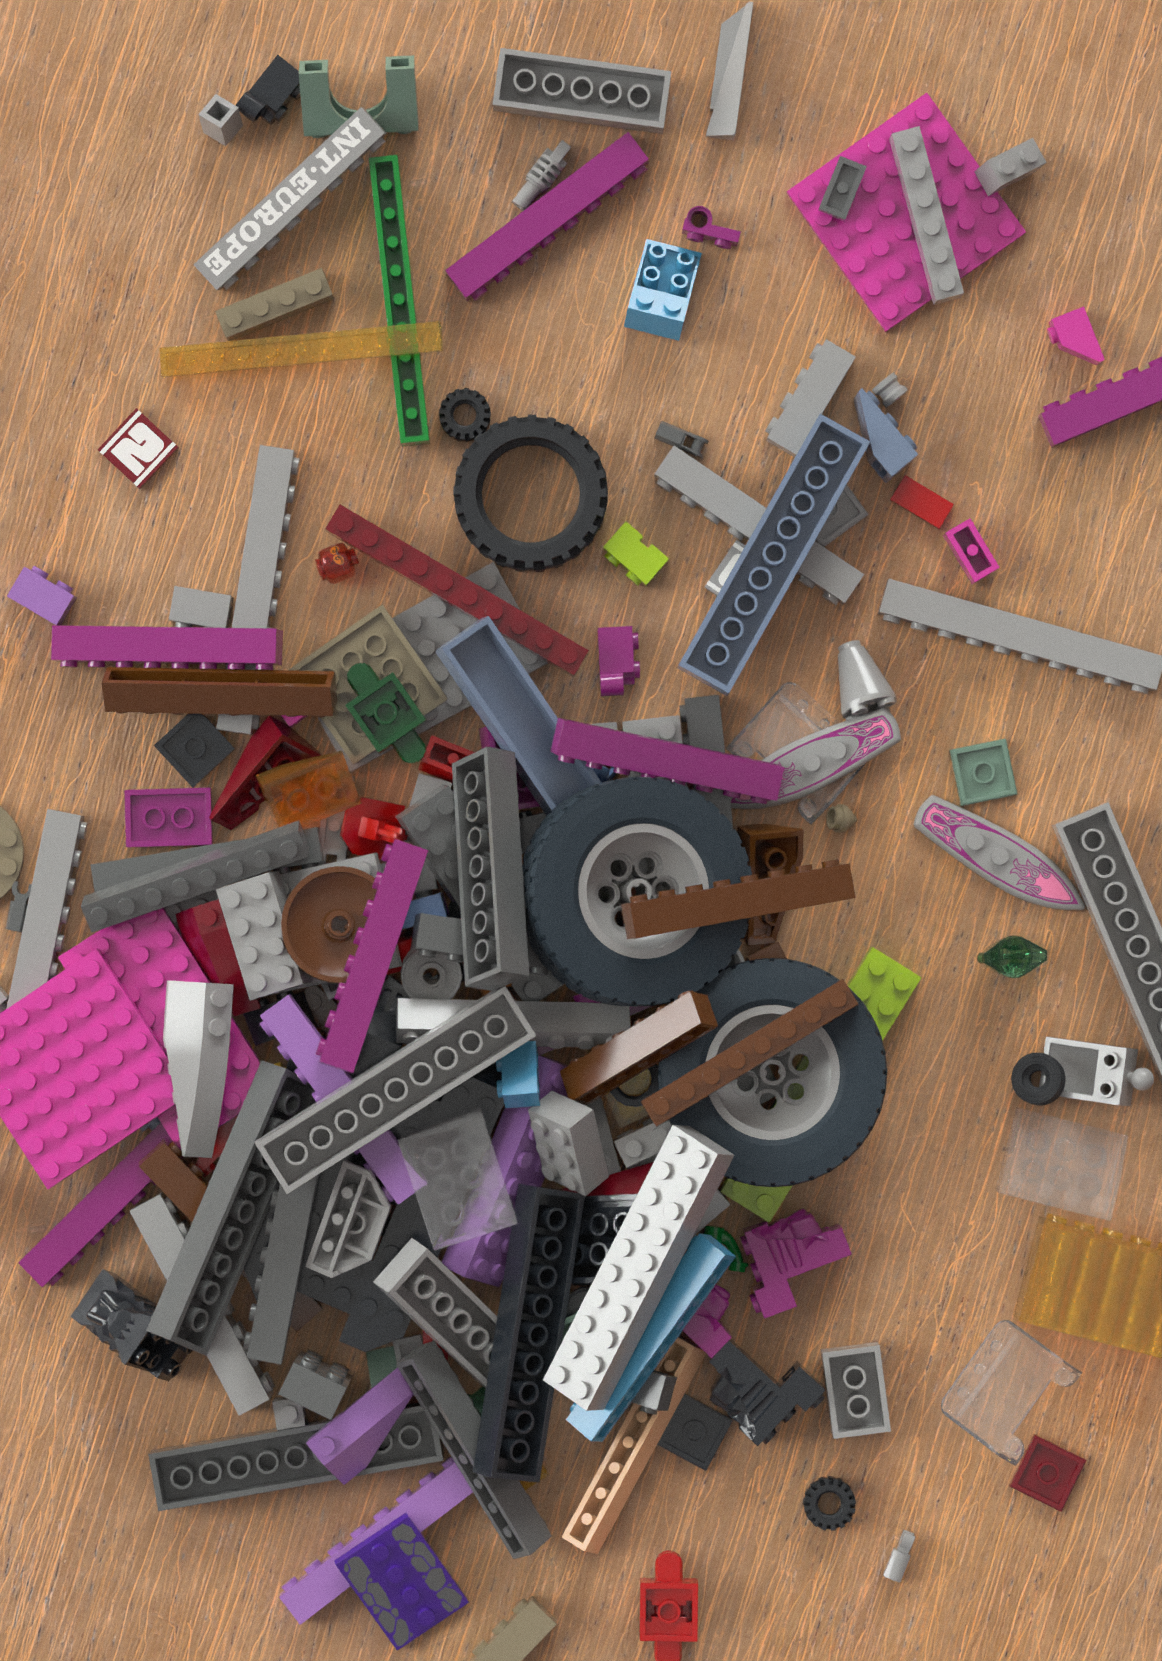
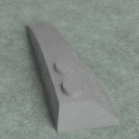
M167 980L163 1042L164 1048L167 1049L169 1061L167 1066L172 1079L174 1091L172 1096L177 1109V1126L182 1156L212 1158L227 1072L233 985Z

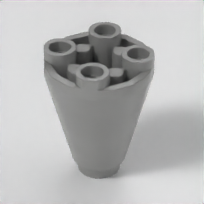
M859 640L849 641L838 647V669L842 717L849 720L880 708H887L890 711L889 707L897 702L895 692L866 648L861 646Z

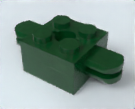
M365 663L353 665L347 673V681L357 694V697L345 705L379 754L393 746L404 762L409 764L419 762L426 753V746L415 729L427 722L419 708L393 672L380 680L370 665Z

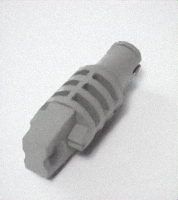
M562 140L554 151L547 148L527 173L525 178L527 182L512 200L515 206L524 211L532 204L540 192L544 193L548 190L567 165L563 158L571 146Z

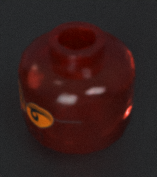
M340 542L321 549L318 552V558L315 559V564L322 581L327 580L330 584H336L352 578L356 572L355 565H358L359 561L354 548L348 550L346 545Z

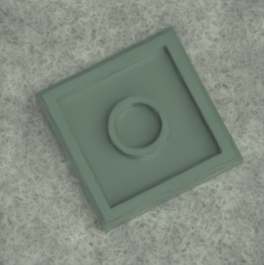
M1006 738L949 750L960 806L1018 795Z

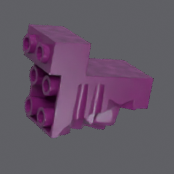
M804 1208L795 1211L786 1218H779L770 1224L764 1221L743 1228L745 1235L740 1237L746 1255H753L755 1262L751 1263L750 1266L756 1282L762 1281V1283L752 1286L754 1293L749 1296L756 1314L762 1312L764 1319L797 1307L787 1281L788 1278L852 1255L839 1223L830 1227L820 1228L814 1216Z
M717 1284L683 1329L711 1358L732 1338L730 1331L720 1321L729 1306L730 1293Z

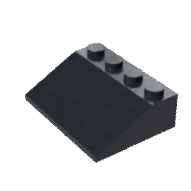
M637 1194L585 1196L571 1286L592 1284Z

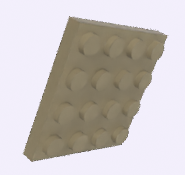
M383 605L289 669L295 671H335L337 691L335 711L333 716H326L321 719L353 765L376 750L345 706L357 697V694L347 681V673L353 665L357 663L370 665L380 680L393 672L423 716L448 700Z

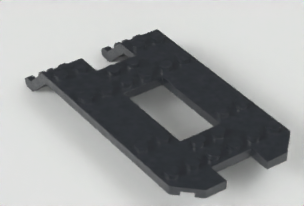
M384 989L381 1002L378 1007H375L354 1072L352 1074L349 1073L353 1079L402 1048L403 1043H396V1015H394L397 1008V999L403 998L402 994H396L389 1012L384 1009L392 990ZM496 1062L444 1094L442 1101L436 1099L390 1129L405 1150L418 1155L415 1165L428 1182L403 1202L397 1204L374 1259L333 1278L305 1266L344 1160L353 1162L355 1153H351L319 1174L297 1292L350 1314L339 1338L340 1342L367 1352L403 1338L411 1318L373 1281L411 1238L438 1257L504 1104L503 1098H498L497 1080H502V1072H497ZM271 1205L244 1267L256 1301H258L259 1293L254 1292L257 1275L262 1276L264 1264H260L263 1246L268 1247L270 1236L265 1235L268 1218L273 1219L275 1207H271Z

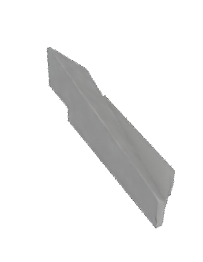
M748 2L746 6L721 24L710 111H713L706 137L735 140L753 2Z

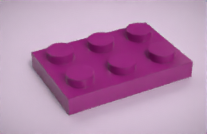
M211 787L124 790L126 847L213 844L212 821L209 818L212 812Z

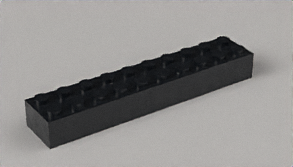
M518 1183L473 1466L474 1473L490 1478L540 1483L555 1389L543 1381L563 1338L585 1196L578 1192Z

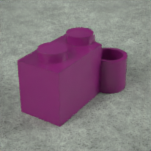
M632 626L598 628L601 697L624 696V685H635V678H640V662L634 661L633 650H639L638 632L632 633Z

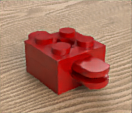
M671 1550L658 1554L655 1560V1578H640L639 1638L640 1641H654V1657L656 1661H681L682 1642H698V1579L683 1578L682 1558L678 1553Z

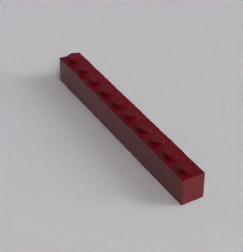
M339 504L325 528L326 532L473 619L478 621L489 616L502 636L572 677H575L589 653V650L341 504Z

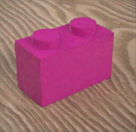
M970 518L943 535L971 584L976 583L1000 568Z

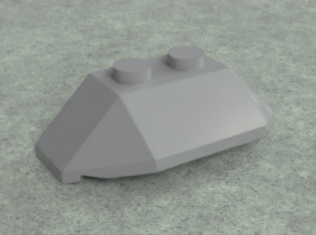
M347 1160L343 1161L305 1267L333 1278L373 1259L392 1206L371 1170Z

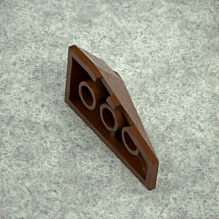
M764 823L737 826V833L742 841L740 845L745 847L749 858L747 864L751 866L752 875L757 874L758 879L768 878L767 872L785 869V874L795 873V867L801 865L803 859V829ZM785 911L755 916L747 920L749 926L745 934L746 944L775 943Z

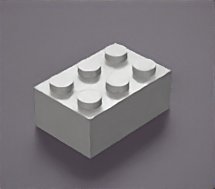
M554 1091L549 1092L540 1100V1106H532L528 1109L544 1177L584 1196L588 1195L609 1177L593 1109Z
M872 1342L821 1349L833 1439L891 1432L879 1343Z

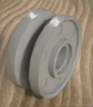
M411 949L403 959L401 967L402 984L411 999H452L461 984L460 962L446 960L447 955L436 953L435 958L418 956L419 951ZM428 968H435L439 971V976L434 980H428L424 977L423 973Z

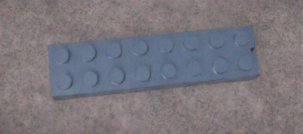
M489 616L481 618L435 650L502 750L515 752L517 773L546 816L552 813V810L569 796L587 787L601 783L593 769L585 766L586 761L575 759V764L558 760V755L550 752L558 718Z

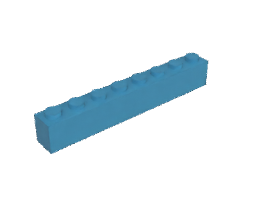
M699 1233V1235L694 1236L605 1409L586 1411L574 1402L570 1408L571 1413L566 1420L591 1442H603L736 1256L711 1235Z

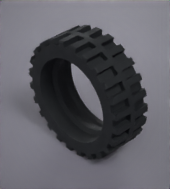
M528 414V417L521 418L513 416L509 417L505 422L500 424L496 422L489 426V430L482 435L480 433L474 439L470 448H466L462 455V461L457 466L455 473L456 479L453 486L455 510L461 528L468 540L484 557L493 560L499 566L509 567L519 572H544L546 569L554 567L556 569L563 566L569 560H574L594 541V537L600 531L607 509V477L597 451H594L589 444V440L584 435L581 436L577 433L574 427L557 422L552 417L540 418ZM521 446H541L558 453L570 464L579 483V505L572 521L558 535L540 542H522L504 535L489 520L483 505L482 489L488 470L501 455Z

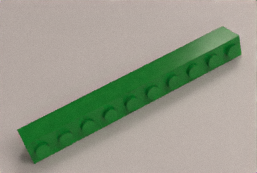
M398 155L369 158L400 444L402 447L430 444Z

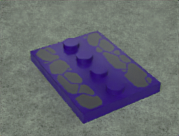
M407 1512L334 1560L337 1568L397 1651L469 1603L466 1595Z

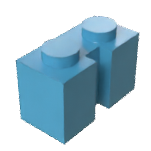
M527 1041L496 1061L497 1072H502V1080H497L498 1098H503L505 1108L540 1106L538 1050L536 1041Z

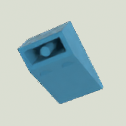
M646 239L624 327L679 341L702 253Z

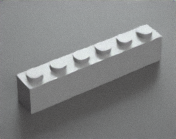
M920 126L892 133L889 140L933 305L959 299L963 296L964 291Z

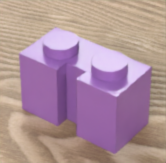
M33 566L31 570L24 567L7 597L51 623L61 626L77 597L71 594L73 588L59 580L56 585L46 580L49 574L36 566Z

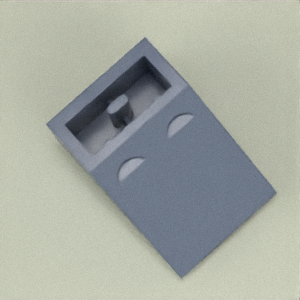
M862 388L853 400L861 435L870 441L865 451L867 462L882 480L887 483L918 455L915 451L917 446L908 435L903 437L896 429L899 425L889 413L885 415L878 407L880 402L871 391L866 393Z

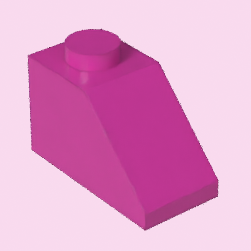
M1084 306L1051 319L1047 332L1052 344L1057 343L1060 350L1094 365H1099L1105 360Z

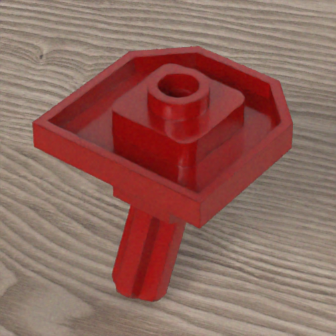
M361 797L345 809L340 837L349 852L361 856L377 853L378 858L382 859L386 844L392 845L395 839L400 841L407 840L408 835L405 834V829L401 828L400 823L395 817L405 810V806Z

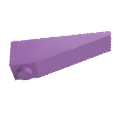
M398 1367L322 1427L306 1442L321 1463L344 1485L368 1466L413 1396L412 1390Z

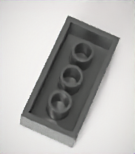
M308 1349L306 1353L301 1351L295 1359L280 1389L279 1395L331 1420L353 1375L349 1374V1368L342 1364L334 1362L333 1365L322 1361L323 1356L313 1350Z

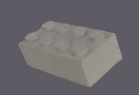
M279 871L268 872L216 889L249 1000L262 998L313 982L312 977L301 970L291 959L283 942L281 917L287 895Z

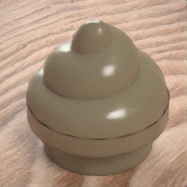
M837 804L836 806H831L827 812V827L833 829L836 833L846 832L857 822V817L846 805Z

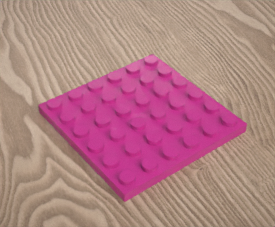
M928 93L922 95L787 191V195L885 333L932 300L889 140L892 133L920 126L960 280L1026 233L998 192L990 196L986 194L974 172L980 166ZM840 156L867 166L845 221L818 211Z
M99 949L93 950L0 1013V1117L47 1189H51L176 1105L173 1102L172 1092L174 1091L167 1066L169 1064L168 1055Z

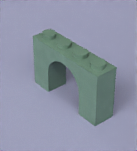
M414 55L386 57V94L376 106L365 110L386 132L408 134L412 131H419ZM328 60L299 61V84L304 136L323 138L327 135H332L357 110L341 105L333 96L330 87Z

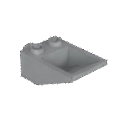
M1046 1037L1044 1054L1055 1058L1062 1065L1066 1076L1065 1087L1059 1097L1131 1106L1133 1087L1137 1090L1145 1091L1151 1088L1154 1083V1076L1149 1069H1136L1138 1049ZM1042 1071L1039 1087L1043 1086L1046 1082V1076Z

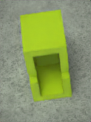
M625 521L604 545L603 550L607 552L604 557L616 568L619 564L628 571L626 577L635 585L639 586L642 583L647 586L666 565L669 558L653 544L647 548L641 542L643 536Z

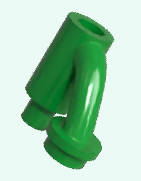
M706 1225L703 1234L711 1235L736 1256L729 1265L728 1270L745 1272L749 1263L743 1261L742 1254L734 1237L724 1230L725 1228Z

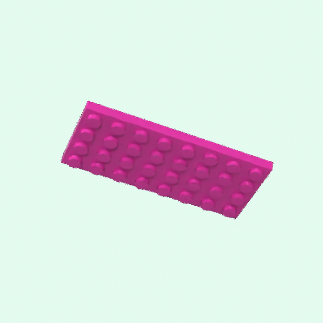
M164 907L101 929L58 957L64 968L67 969L93 950L99 949L163 1048L167 980L211 983L185 944ZM232 1016L227 1072L218 1128L238 1116L261 1063ZM175 1105L158 1116V1119L172 1141L181 1149L177 1126L178 1115Z

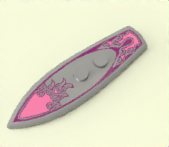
M880 708L814 732L776 750L761 761L785 767L777 801L768 799L767 804L750 801V795L741 794L740 798L730 797L731 808L762 809L779 806L824 788L901 741V734L897 721L887 708Z
M935 795L928 797L920 806L913 823L914 827L989 883L1019 899L1046 908L1060 910L1085 909V904L1067 875L1050 858L1022 838Z

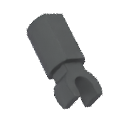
M15 881L12 885V893L15 898L14 901L10 902L5 929L22 932L32 884H29L27 893L21 894L18 890L20 882Z

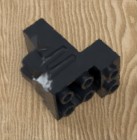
M102 1269L70 1316L99 1337L102 1343L110 1345L109 1349L119 1354L118 1357L124 1365L148 1371L156 1378L168 1382L179 1373L181 1363L185 1357L193 1352V1350L146 1331L157 1305L116 1273Z
M732 1339L713 1358L708 1355L709 1362L719 1373L710 1389V1401L724 1409L729 1417L737 1421L739 1429L757 1446L761 1442L766 1445L777 1433L775 1427L781 1421L786 1423L797 1411L795 1409L796 1404L806 1412L810 1407L814 1410L825 1398L823 1396L825 1389L822 1383L798 1361L777 1382Z

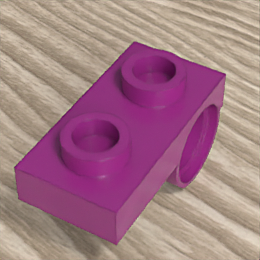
M704 206L693 207L688 212L682 228V234L687 235L686 239L703 243L704 239L715 241L714 246L723 249H731V246L737 247L741 231L712 225V214ZM696 214H701L706 217L707 224L701 228L695 227L691 222V218Z

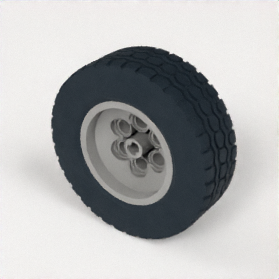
M628 777L602 782L587 787L582 791L580 790L562 801L540 823V827L536 829L529 841L530 846H527L522 859L524 861L522 871L524 877V902L526 906V932L530 938L529 943L535 954L539 955L541 963L548 971L552 972L551 974L562 984L565 983L567 988L577 994H582L583 997L596 1002L599 1001L603 1004L614 1006H655L667 1004L677 1000L678 996L683 992H697L704 987V983L709 984L719 975L718 971H723L732 960L731 956H735L742 944L740 940L745 937L749 926L747 920H750L751 917L636 939H627L625 924L619 927L615 923L614 917L618 911L622 912L621 904L630 903L632 887L636 889V896L647 894L648 899L658 898L655 894V886L658 883H661L665 890L675 889V893L680 894L686 892V886L702 884L703 889L713 888L714 881L730 879V883L735 884L741 882L740 877L752 875L751 866L747 864L749 858L745 847H741L740 843L742 841L735 829L732 830V824L724 814L720 815V810L709 800L706 801L704 796L694 790H689L688 787L676 782L672 783L669 780L651 777ZM641 859H645L649 863V870L646 874L639 870L638 865ZM613 861H617L621 866V872L618 876H614L610 870ZM602 887H605L609 892V898L605 903L598 896V892Z
M782 958L748 960L729 966L723 971H718L719 975L709 984L704 983V987L695 992L708 995L718 1027L659 1062V1090L840 980L827 971L811 964ZM850 989L859 1005L747 1072L746 1074L751 1075L754 1079V1087L751 1090H741L738 1086L739 1078L670 1119L671 1126H690L734 1154L724 1176L737 1182L762 1187H784L812 1181L831 1172L847 1161L861 1147L872 1131L882 1109L887 1084L886 1052L880 1031L871 1013L862 1000ZM798 1054H803L809 1059V1066L804 1071H797L793 1067V1058ZM776 1064L780 1067L778 1073L781 1076L778 1080L770 1081L767 1079L769 1073L766 1068L769 1065ZM792 1083H799L803 1086L804 1095L802 1098L793 1100L788 1096V1087ZM765 1093H772L777 1099L776 1106L771 1110L764 1109L760 1104V1099Z

